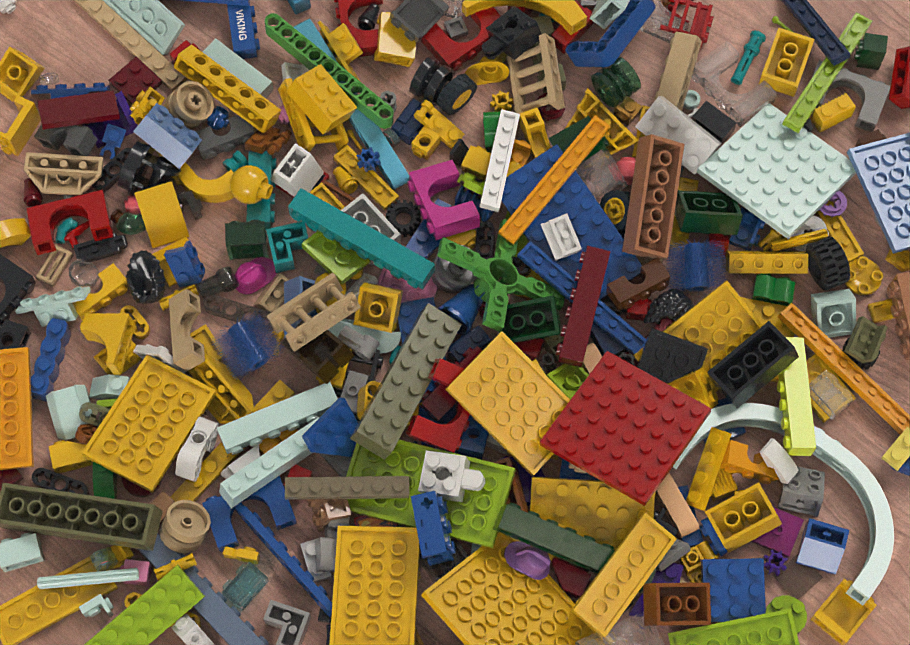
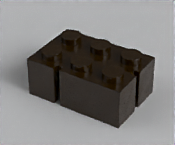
M302 320L294 329H296L305 322ZM326 330L295 352L290 347L286 338L281 342L296 359L326 384L339 372V367L343 368L355 356L346 344L329 330Z

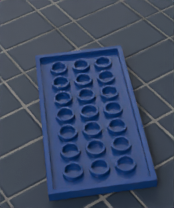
M557 144L506 177L501 201L511 215L563 154ZM576 170L524 232L528 241L533 242L555 261L541 224L567 213L582 251L586 252L587 245L611 251L599 296L600 300L608 296L606 289L607 284L624 275L628 281H631L641 273V263L635 255L622 252L624 239ZM582 251L558 259L555 262L575 278L577 269H582L583 263H579Z

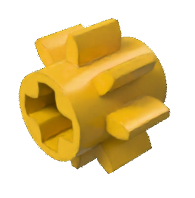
M499 90L497 95L492 94L493 101L490 102V107H495L494 112H499L501 109L512 111L511 105L514 103V99L509 98V92L504 93Z

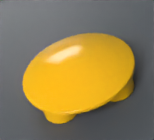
M864 256L849 262L850 280L845 283L847 288L858 295H870L877 291L883 279V273L878 265Z

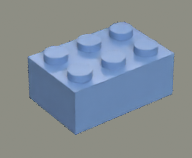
M158 103L155 104L133 131L179 169L202 141L195 131L188 129L182 120L172 116L166 107Z

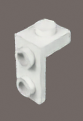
M187 613L179 618L171 627L186 645H215Z

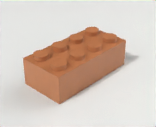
M910 272L896 274L887 287L888 298L892 299L891 313L896 318L895 331L901 340L899 345L900 352L904 355L905 360H910Z

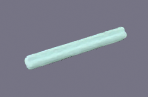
M137 568L39 577L37 579V586L39 589L132 581L138 580L140 573Z

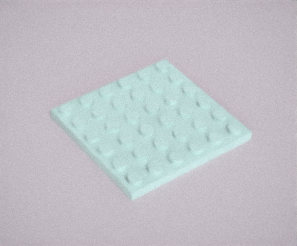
M768 103L712 154L705 163L700 165L697 173L789 239L856 172L850 159L813 133L808 132L806 128L803 127L797 133L782 125L787 115Z

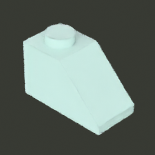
M111 374L95 377L92 379L89 398L101 400L116 399L130 378L128 376Z

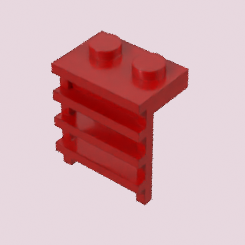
M668 0L675 2L668 26L660 25V30L697 35L702 41L701 49L703 43L707 44L709 32H706L707 27L712 26L714 16H711L713 5L709 4L707 6L702 4V2L698 1L696 3L691 0ZM678 4L686 5L679 29L673 28L672 25ZM689 6L696 8L690 32L683 30Z

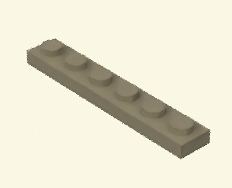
M409 476L285 477V500L409 498Z

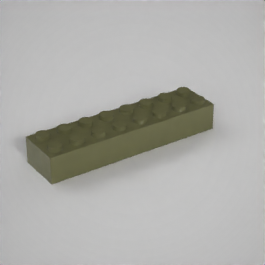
M429 303L422 309L352 433L351 440L384 460L392 453L432 380L428 377L435 359L444 358L462 325L460 322Z
M3 483L0 492L1 528L150 551L154 549L163 512L154 504Z

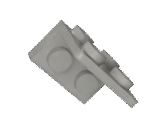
M797 466L799 471L788 484L783 483L778 508L818 517L824 499L825 472Z

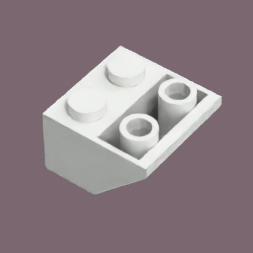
M295 143L273 172L271 181L295 197L300 188L310 192L324 172L312 154Z

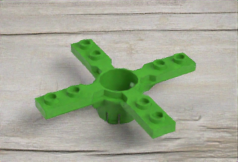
M506 219L500 222L499 230L506 223ZM498 234L494 258L486 260L479 253L443 237L439 243L437 256L471 271L477 277L474 281V292L478 297L484 293L481 299L486 302L482 325L501 332L504 328L509 299L507 295L512 293L525 295L532 299L554 295L559 311L562 309L565 298L549 284L533 277L526 278L520 275L517 268L512 264L513 257L516 255L518 240L512 245Z

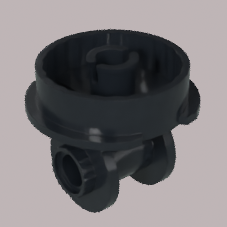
M138 140L132 147L123 165L118 186L128 190V195L132 196L138 188L145 190L169 182L172 176L180 175L181 168H177L163 156H154L155 149ZM148 166L153 168L150 179L145 178Z

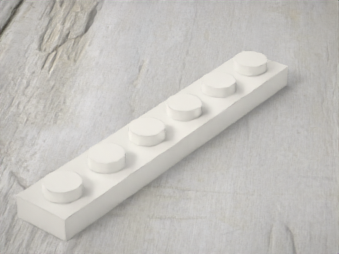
M501 109L480 208L498 212L500 209L520 116L518 113Z

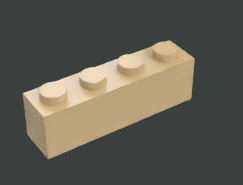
M675 32V36L672 37L670 42V53L665 59V71L660 76L661 85L659 91L655 94V100L658 96H663L681 111L702 43L697 35Z

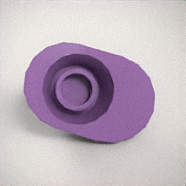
M520 541L512 542L506 547L504 553L505 560L513 569L535 580H541L548 575L551 560L547 552Z

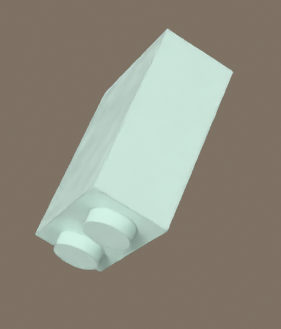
M598 0L590 19L605 29L626 9L630 0Z

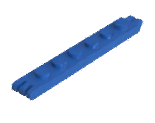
M242 502L235 505V511L328 617H331L332 602L328 599L326 590L321 585L317 586L313 582L315 579L309 571H303L300 567V561L294 555L291 557L287 553L288 549L282 541L278 542L274 538V532L268 526L265 528L261 524L262 520L256 512L252 513Z

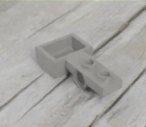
M349 517L331 520L325 527V537H319L315 541L316 571L335 572L338 526H349Z

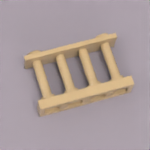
M546 33L539 35L540 43L538 46L528 49L517 59L513 60L508 55L506 56L515 105L513 108L514 113L520 114L547 104L558 110L565 108L555 40ZM539 53L542 54L541 63L521 70V60ZM544 70V80L525 87L523 86V77ZM547 87L548 94L546 97L526 104V94Z
M331 273L266 317L277 334L282 330L288 333L285 337L295 352L361 307L353 292L346 296L341 293L343 289L336 275ZM335 297L338 301L328 307L325 302ZM318 308L321 312L311 318L308 313ZM299 319L305 322L296 329L291 326V324Z

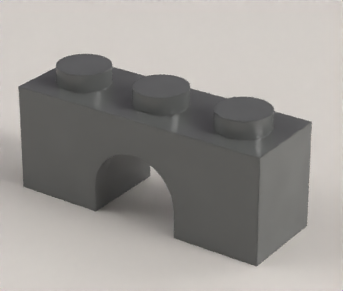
M237 115L228 119L230 131L224 136L214 134L210 126L196 131L199 138L202 139L197 146L202 159H212L217 154L230 152L237 146L245 145V142L255 133L252 125Z
M41 124L34 136L44 147L59 150L63 143L72 155L88 156L98 140L90 128L77 125L43 130Z

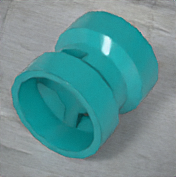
M237 150L230 159L227 158L222 163L227 171L232 170L235 172L238 168L248 165V160Z

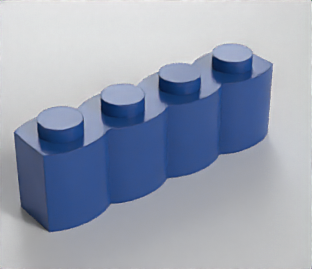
M52 318L47 325V336L41 343V355L35 362V373L31 377V395L33 399L47 402L46 395L54 391L53 383L59 376V365L65 357V346L71 337V330L67 322Z

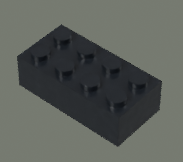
M768 321L707 373L712 383L736 408H739L798 359L799 356L792 343Z

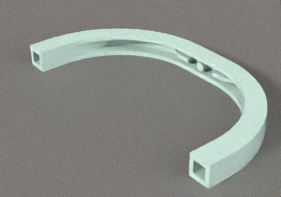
M743 403L739 408H736L733 404H727L711 409V413L673 465V468L677 469L691 450L708 437L711 427L720 430L736 427H756L771 430L785 436L784 429L781 428L782 411L778 407L757 403ZM814 426L816 449L813 455L834 469L850 484L859 497L868 519L870 541L867 558L860 573L846 592L847 595L863 606L880 584L891 561L894 545V525L891 510L881 486L869 469L854 454L843 447L839 441L832 439L822 429Z

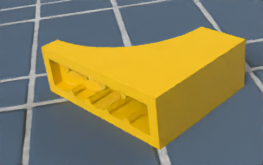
M85 313L84 319L80 324L81 332L87 341H95L106 346L107 366L113 375H121L136 324L129 313Z

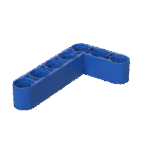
M630 0L626 9L615 19L598 42L575 41L569 44L565 51L573 64L577 67L605 68L611 66L655 10L656 6L653 0Z

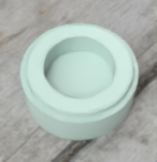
M688 90L683 107L687 110H693L700 104V95L694 90Z

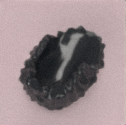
M147 250L133 253L132 258H130V264L127 265L130 269L126 274L127 286L131 290L133 299L139 304L158 302L164 296L166 279L163 274L164 270L161 269L160 261L156 259V256H153Z
M677 289L665 291L649 305V311L643 320L644 324L649 322L660 324V321L666 317L676 321L694 306L691 298L684 295L683 291Z

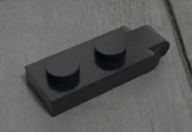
M114 233V237L99 241H94L93 239L73 245L79 266L120 254L122 252L121 249L128 247L126 235L117 236Z

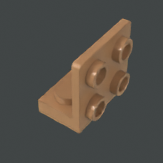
M307 499L308 506L313 511L312 521L314 526H317L318 532L323 531L331 520L351 516L347 499Z

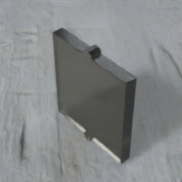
M796 555L785 564L787 567L785 571L780 569V575L774 574L773 576L783 586L784 591L786 590L792 597L799 599L823 577L816 569L797 564Z

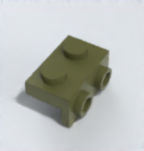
M864 316L859 317L844 352L861 363L874 361L879 355L878 350L886 338L888 327L885 325L877 326Z

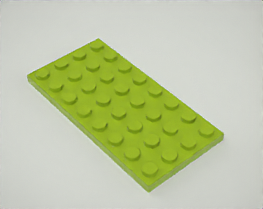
M398 440L392 453L384 460L356 443L346 477L409 476V498L347 499L351 512L416 528L411 496L421 494L418 488L426 450L455 455L460 454ZM466 456L470 461L469 469L480 471L485 478V485L480 491L465 489L463 502L443 499L448 507V513L445 515L447 521H450L452 533L449 536L450 538L494 548L498 531L493 530L501 506L507 503L516 469Z

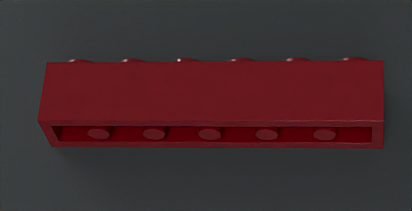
M587 245L586 252L582 251L579 263H583L582 269H577L574 280L578 282L577 288H572L570 299L573 300L572 307L568 306L565 318H569L568 324H563L560 335L564 337L563 344L558 343L556 355H559L558 362L582 367L611 251Z

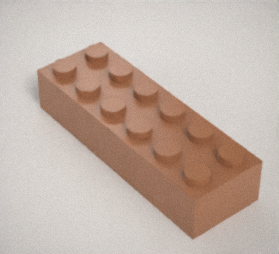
M653 134L639 138L622 252L651 260L668 258L684 151L683 143Z

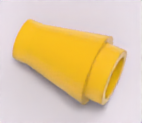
M341 166L333 170V175L342 191L351 194L358 188L357 180Z

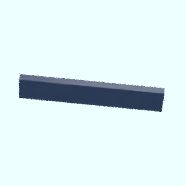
M781 0L809 36L815 39L814 42L833 66L850 58V52L807 0Z

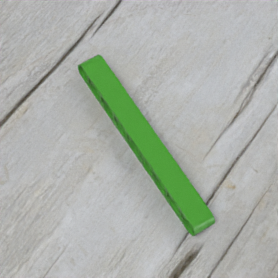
M274 13L265 17V32L272 40L309 70L320 64L325 70H332L328 73L354 102L361 113L382 129L392 126L394 111L390 105L282 17Z

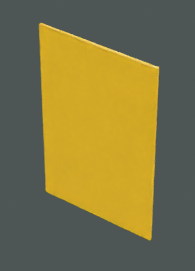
M172 181L134 193L152 248L178 241L184 237H190Z

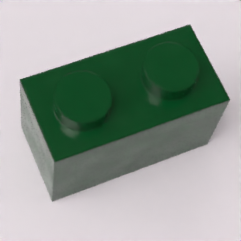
M865 33L863 39H859L858 48L855 49L854 59L857 60L856 67L879 70L886 54L888 36Z

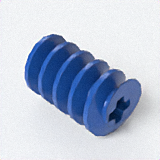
M462 185L455 196V206L473 201L482 222L488 221L495 211L480 208L481 197L478 198V193L475 192L472 195V190L464 191L465 187Z

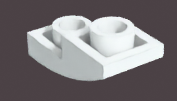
M773 438L761 449L760 454L767 467L774 468L781 483L788 484L799 471L789 454Z

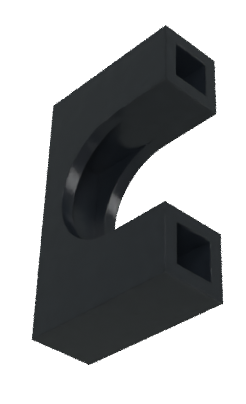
M0 254V282L6 288L5 296L0 302L1 325L4 324L5 319L9 320L10 314L14 309L18 308L26 294L33 291L36 282L31 274Z

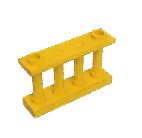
M292 78L284 79L278 91L298 145L310 152L315 144L335 142L338 151L343 149L349 142L348 134L345 132L343 124L330 130L332 135H312L310 127L316 126L311 120L306 118L305 113L286 92L293 82Z

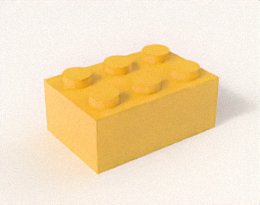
M778 27L758 85L795 97L815 39Z
M321 64L297 77L286 91L323 135L347 121L357 109L354 102Z

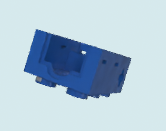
M436 491L411 496L422 558L428 557L429 565L454 560L453 554L456 553L454 541H451L449 536L452 533L450 521H447L445 515L448 513L446 501H443L442 496H439Z

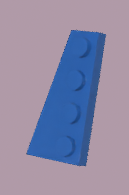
M438 198L434 203L441 207H452V205ZM425 219L419 225L406 248L427 259L439 247L441 239L435 240L433 233H429L426 224L427 220Z

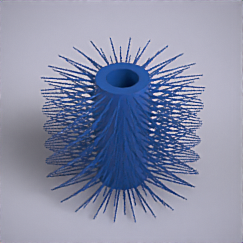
M694 240V243L678 246L683 249L673 248L669 250L672 253L668 256L672 257H668L671 260L667 261H673L667 263L672 264L669 265L672 267L667 268L672 269L669 270L671 272L669 274L677 272L674 275L683 276H676L678 279H674L677 280L674 283L681 281L679 284L683 285L676 284L675 286H685L690 292H698V295L701 291H707L710 287L709 285L719 286L715 284L721 283L713 281L720 282L718 279H721L719 277L721 275L719 274H723V272L717 271L725 270L720 266L721 264H726L720 263L722 262L721 259L725 258H719L724 256L720 255L723 253L709 251H716L714 246L718 244H713V246L706 244L705 246L703 242L695 243ZM675 287L677 290L680 289L682 291L688 292L683 288Z
M237 317V323L228 329V334L224 332L225 334L221 335V339H217L219 342L217 341L216 343H218L217 345L220 348L218 351L222 350L223 347V355L228 361L232 357L236 359L235 363L231 362L230 364L233 371L239 364L243 368L241 372L246 371L249 373L250 369L252 371L258 369L259 371L260 367L269 362L268 360H270L271 356H276L272 353L273 349L271 348L274 346V339L270 337L269 331L266 328L264 330L265 326L262 324V321L260 323L259 317L256 321H249L248 319L245 321L244 319L241 322H238Z

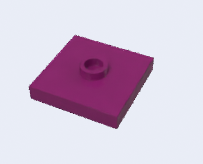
M773 507L782 525L750 542L769 550L773 549L776 553L782 551L781 555L789 558L804 520Z

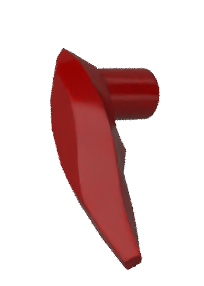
M89 221L79 225L64 237L65 241L69 240L72 249H74L73 245L79 244L76 237L90 227Z

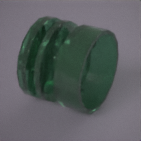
M618 57L611 66L601 68L599 72L591 75L595 91L612 108L625 101L626 96L630 97L641 89V82L637 73L622 57Z

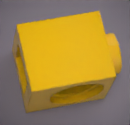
M424 125L411 143L413 154L418 158L423 157L428 160L440 145V135ZM425 142L429 144L428 146H421Z

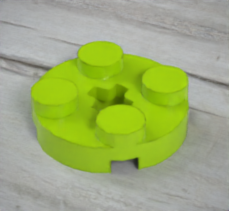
M469 172L460 174L457 180L458 183L463 181L464 187L482 195L485 180L480 182L476 180L477 176Z
M788 595L775 597L766 607V613L791 609L798 634L805 627L807 621L804 603Z

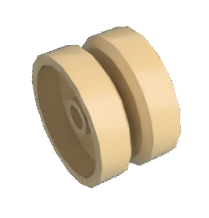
M188 81L180 85L166 98L164 107L168 109L172 116L182 120L184 125L191 130L212 114L214 100L205 86L199 82Z
M190 500L174 502L168 508L159 530L160 538L164 545L172 551L178 553L194 552L202 545L211 524L210 515L199 503Z

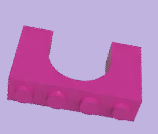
M453 160L409 172L408 189L414 193L415 204L420 206L422 219L427 220V229L430 234L433 233L435 240L480 227V214L473 201L452 207H441L430 200L440 191L460 186V183L457 182L459 172Z

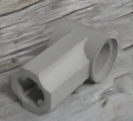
M346 325L338 336L348 348L354 350L356 355L367 361H370L380 344L373 337L362 335Z

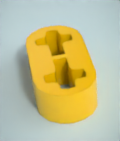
M124 306L120 313H132L134 323L136 325L139 324L141 328L144 327L145 330L143 333L138 332L135 325L133 335L137 339L147 338L150 334V327L134 306Z

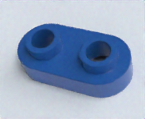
M708 517L701 520L702 525L699 528L705 537L709 535L712 543L709 545L714 554L717 555L719 553L720 556L727 554L728 551L724 548Z

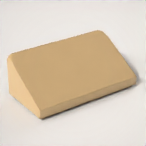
M277 273L254 304L269 314L278 309L284 302V282L289 279L282 273Z

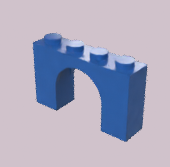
M280 475L241 501L258 500L266 504L272 513L278 531L297 524L290 502L285 500V489ZM215 495L207 498L202 504L210 515V527L219 551L223 552L224 547L233 548L239 546L232 526V515L235 506L231 508L222 496L217 497Z

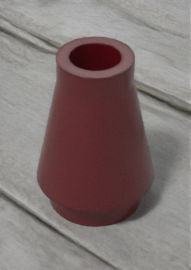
M30 178L25 179L24 203L28 207L41 205L43 197L40 190Z

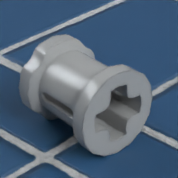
M390 91L382 92L380 98L390 105L395 112L397 108L396 95Z

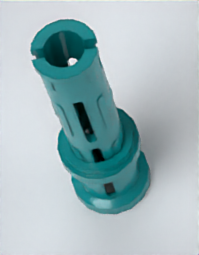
M756 30L751 31L750 39L744 45V54L730 79L732 83L736 85L742 84L754 57L760 53L759 49L762 42L766 40V36Z

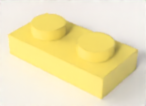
M909 427L903 431L882 456V459L897 471L910 457Z

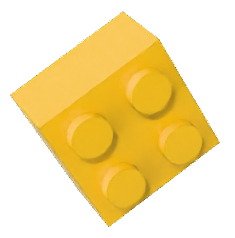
M367 282L362 284L358 294V302L361 308L355 312L353 325L392 333L397 328L403 290Z

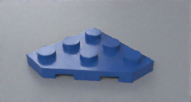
M338 398L302 435L310 452L346 457L353 456L356 442L351 440L350 437L358 422L346 399Z

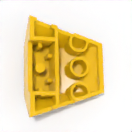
M588 88L566 128L587 116H590L592 119L595 115L611 127L605 134L610 144L607 147L609 152L607 154L603 152L582 164L584 168L639 141Z

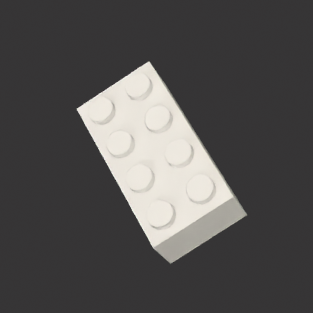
M658 96L635 126L646 136L653 134L683 143L682 165L694 175L698 174V167L705 163L722 144L663 96Z

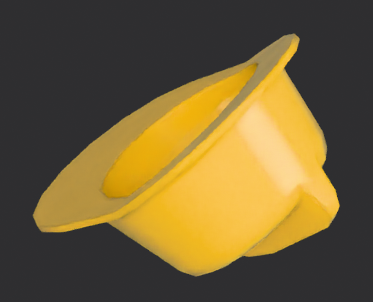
M484 56L477 64L470 66L464 74L477 85H484L506 80L510 71L501 58L488 59Z

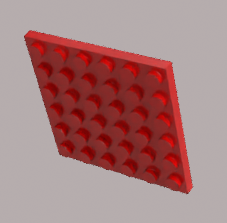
M606 351L540 440V446L645 506L711 413V408Z

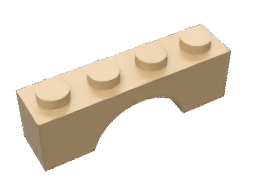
M185 289L169 299L173 363L188 371L204 362L205 354L204 345L190 336L192 324L201 313L200 297Z

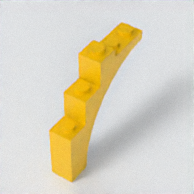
M464 0L462 2V12L466 17L480 10L498 6H518L536 10L558 22L570 35L585 27L587 22V16L575 0Z

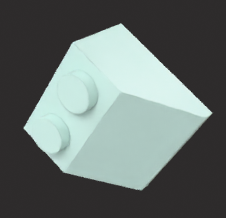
M843 289L811 294V313L814 324L829 338L851 335L856 325V298L851 290Z

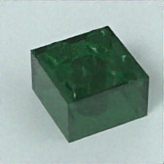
M254 219L249 222L231 221L230 223H225V242L230 260L269 257L268 236L264 221Z

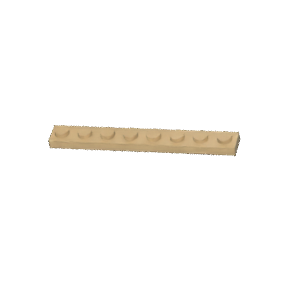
M73 0L134 57L137 56L172 92L187 80L183 74L174 69V65L103 0Z

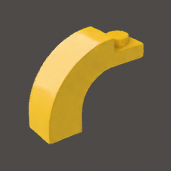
M25 218L0 221V248L10 245L21 246L31 236L30 228Z

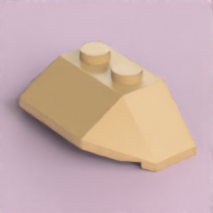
M26 152L24 172L42 194L79 196L83 195L102 176L104 158Z

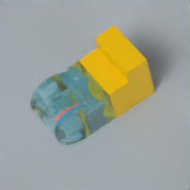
M113 545L94 552L90 559L97 572L121 567V565H124L125 559L130 560L134 554L130 547Z

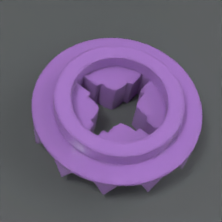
M839 190L829 199L831 202L836 201L834 207L832 205L826 206L827 201L819 210L824 216L828 215L831 218L840 216L847 207V199Z

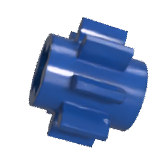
M216 106L212 114L207 118V124L215 130H220L223 127L226 128L229 124L228 111L220 106Z
M372 147L370 149H362L361 154L357 155L359 168L364 167L365 172H368V170L376 171L377 165H381L380 159H378L380 154L379 152L374 153Z

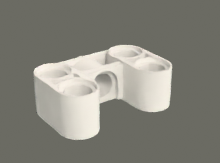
M198 417L193 430L178 454L175 475L193 482L197 480L205 452H212L215 446L219 423Z

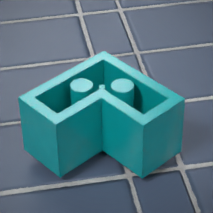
M301 221L266 229L276 273L295 269L291 251L303 249L302 243L308 239L305 223Z

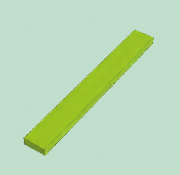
M857 12L838 38L850 52V56L857 47L859 39L863 38L873 22ZM826 57L783 120L782 125L799 133L847 60L833 66Z

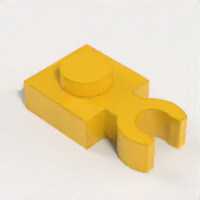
M224 547V558L238 559V561L259 565L260 555L259 552H256V549L251 547H244V549Z

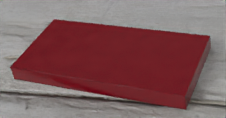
M114 90L37 101L43 130L120 119Z

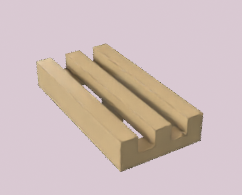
M56 245V251L49 254L36 279L54 287L73 257V253ZM58 251H60V254L51 266L50 271L48 272L46 277H44V274L46 273L53 259L57 255Z

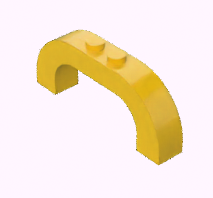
M185 162L180 167V175L172 176L177 186L181 185L188 194L200 201L221 203L235 198L229 183L232 170L217 179L206 180L198 177Z

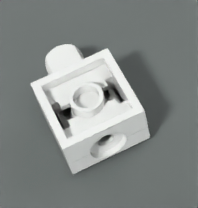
M426 450L418 491L421 494L436 491L444 500L463 502L465 489L480 491L485 485V478L480 471L469 469L470 461L466 456Z

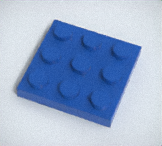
M764 558L701 559L702 583H710L711 622H726L766 614Z

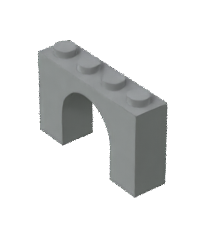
M818 61L814 74L816 73V71L818 70L823 61ZM842 68L816 108L818 106L821 107L826 94L833 88H850L859 95L862 103L855 126L873 132L891 86L886 85L882 81H875L865 75H858L846 68Z

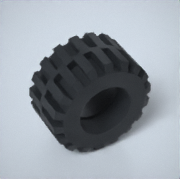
M829 236L806 246L809 271L821 289L826 291L850 280V267L846 254L833 237Z

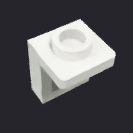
M284 62L281 65L283 81L288 78H292V81H294L297 77L309 71L303 64Z

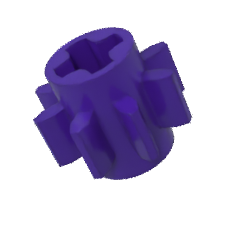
M772 549L769 553L770 557L768 555L763 556L766 561L764 568H767L768 575L772 572L779 576L780 569L783 571L787 569L783 564L788 558H783L781 555L782 551L774 553ZM773 559L775 562L779 563L777 566L775 565V563L771 564V561Z

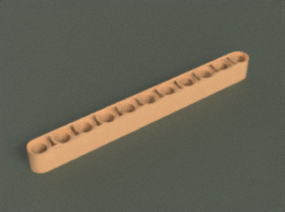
M594 343L587 345L582 368L588 374L592 372L602 358ZM668 473L655 491V496L662 509L663 507L667 509L665 514L672 526L678 529L677 535L683 538L698 530L699 524L672 476Z

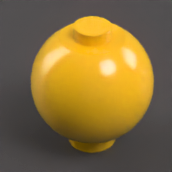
M253 165L242 166L235 172H232L229 177L233 196L244 204H255L261 201L262 198L268 200L272 194L273 186L268 184L267 175L259 167Z

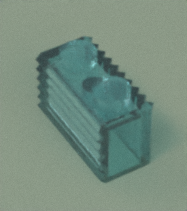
M248 562L247 565L242 564L236 571L238 575L233 580L229 579L222 587L223 591L221 593L241 612L269 582L268 577L251 562Z

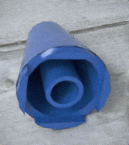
M470 284L438 308L462 324L457 332L461 337L470 332L483 302L481 297L484 293L478 297L474 292V284Z

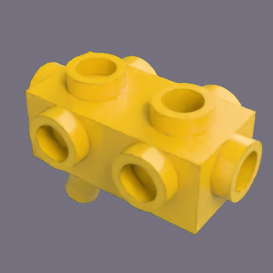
M149 87L145 92L142 90L130 107L132 111L130 116L139 125L156 103L159 105L163 103L165 97L152 87Z

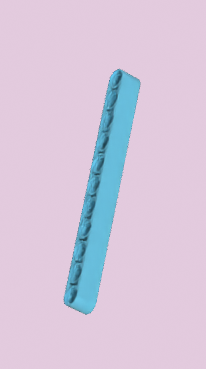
M307 19L294 26L296 30L336 61L311 19ZM356 109L348 119L366 149L372 147L374 153L379 152L380 157L378 159H380L381 165L377 166L390 187L395 190L409 181V174L380 128Z

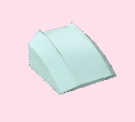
M74 385L52 391L46 395L58 439L68 440L75 438L78 426L89 424L83 422L79 416L81 405L90 402L86 386ZM88 409V411H84L85 416H89L90 414H92L91 409Z

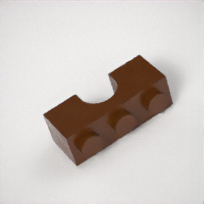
M659 258L641 266V273L639 274L643 279L641 284L630 283L625 275L607 284L606 293L618 311L629 309L640 299L646 300L655 291L658 290L660 292L668 287L671 276Z

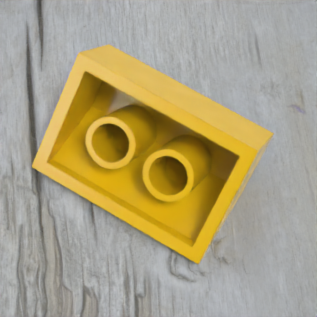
M759 482L705 511L728 553L782 525Z

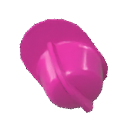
M258 257L250 262L241 264L233 277L235 289L245 295L252 294L270 283L277 274L274 262L269 258Z

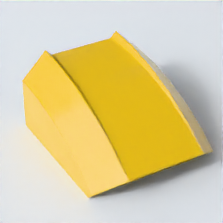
M9 46L0 61V94L12 102L17 95L22 97L33 86L45 68L25 53Z

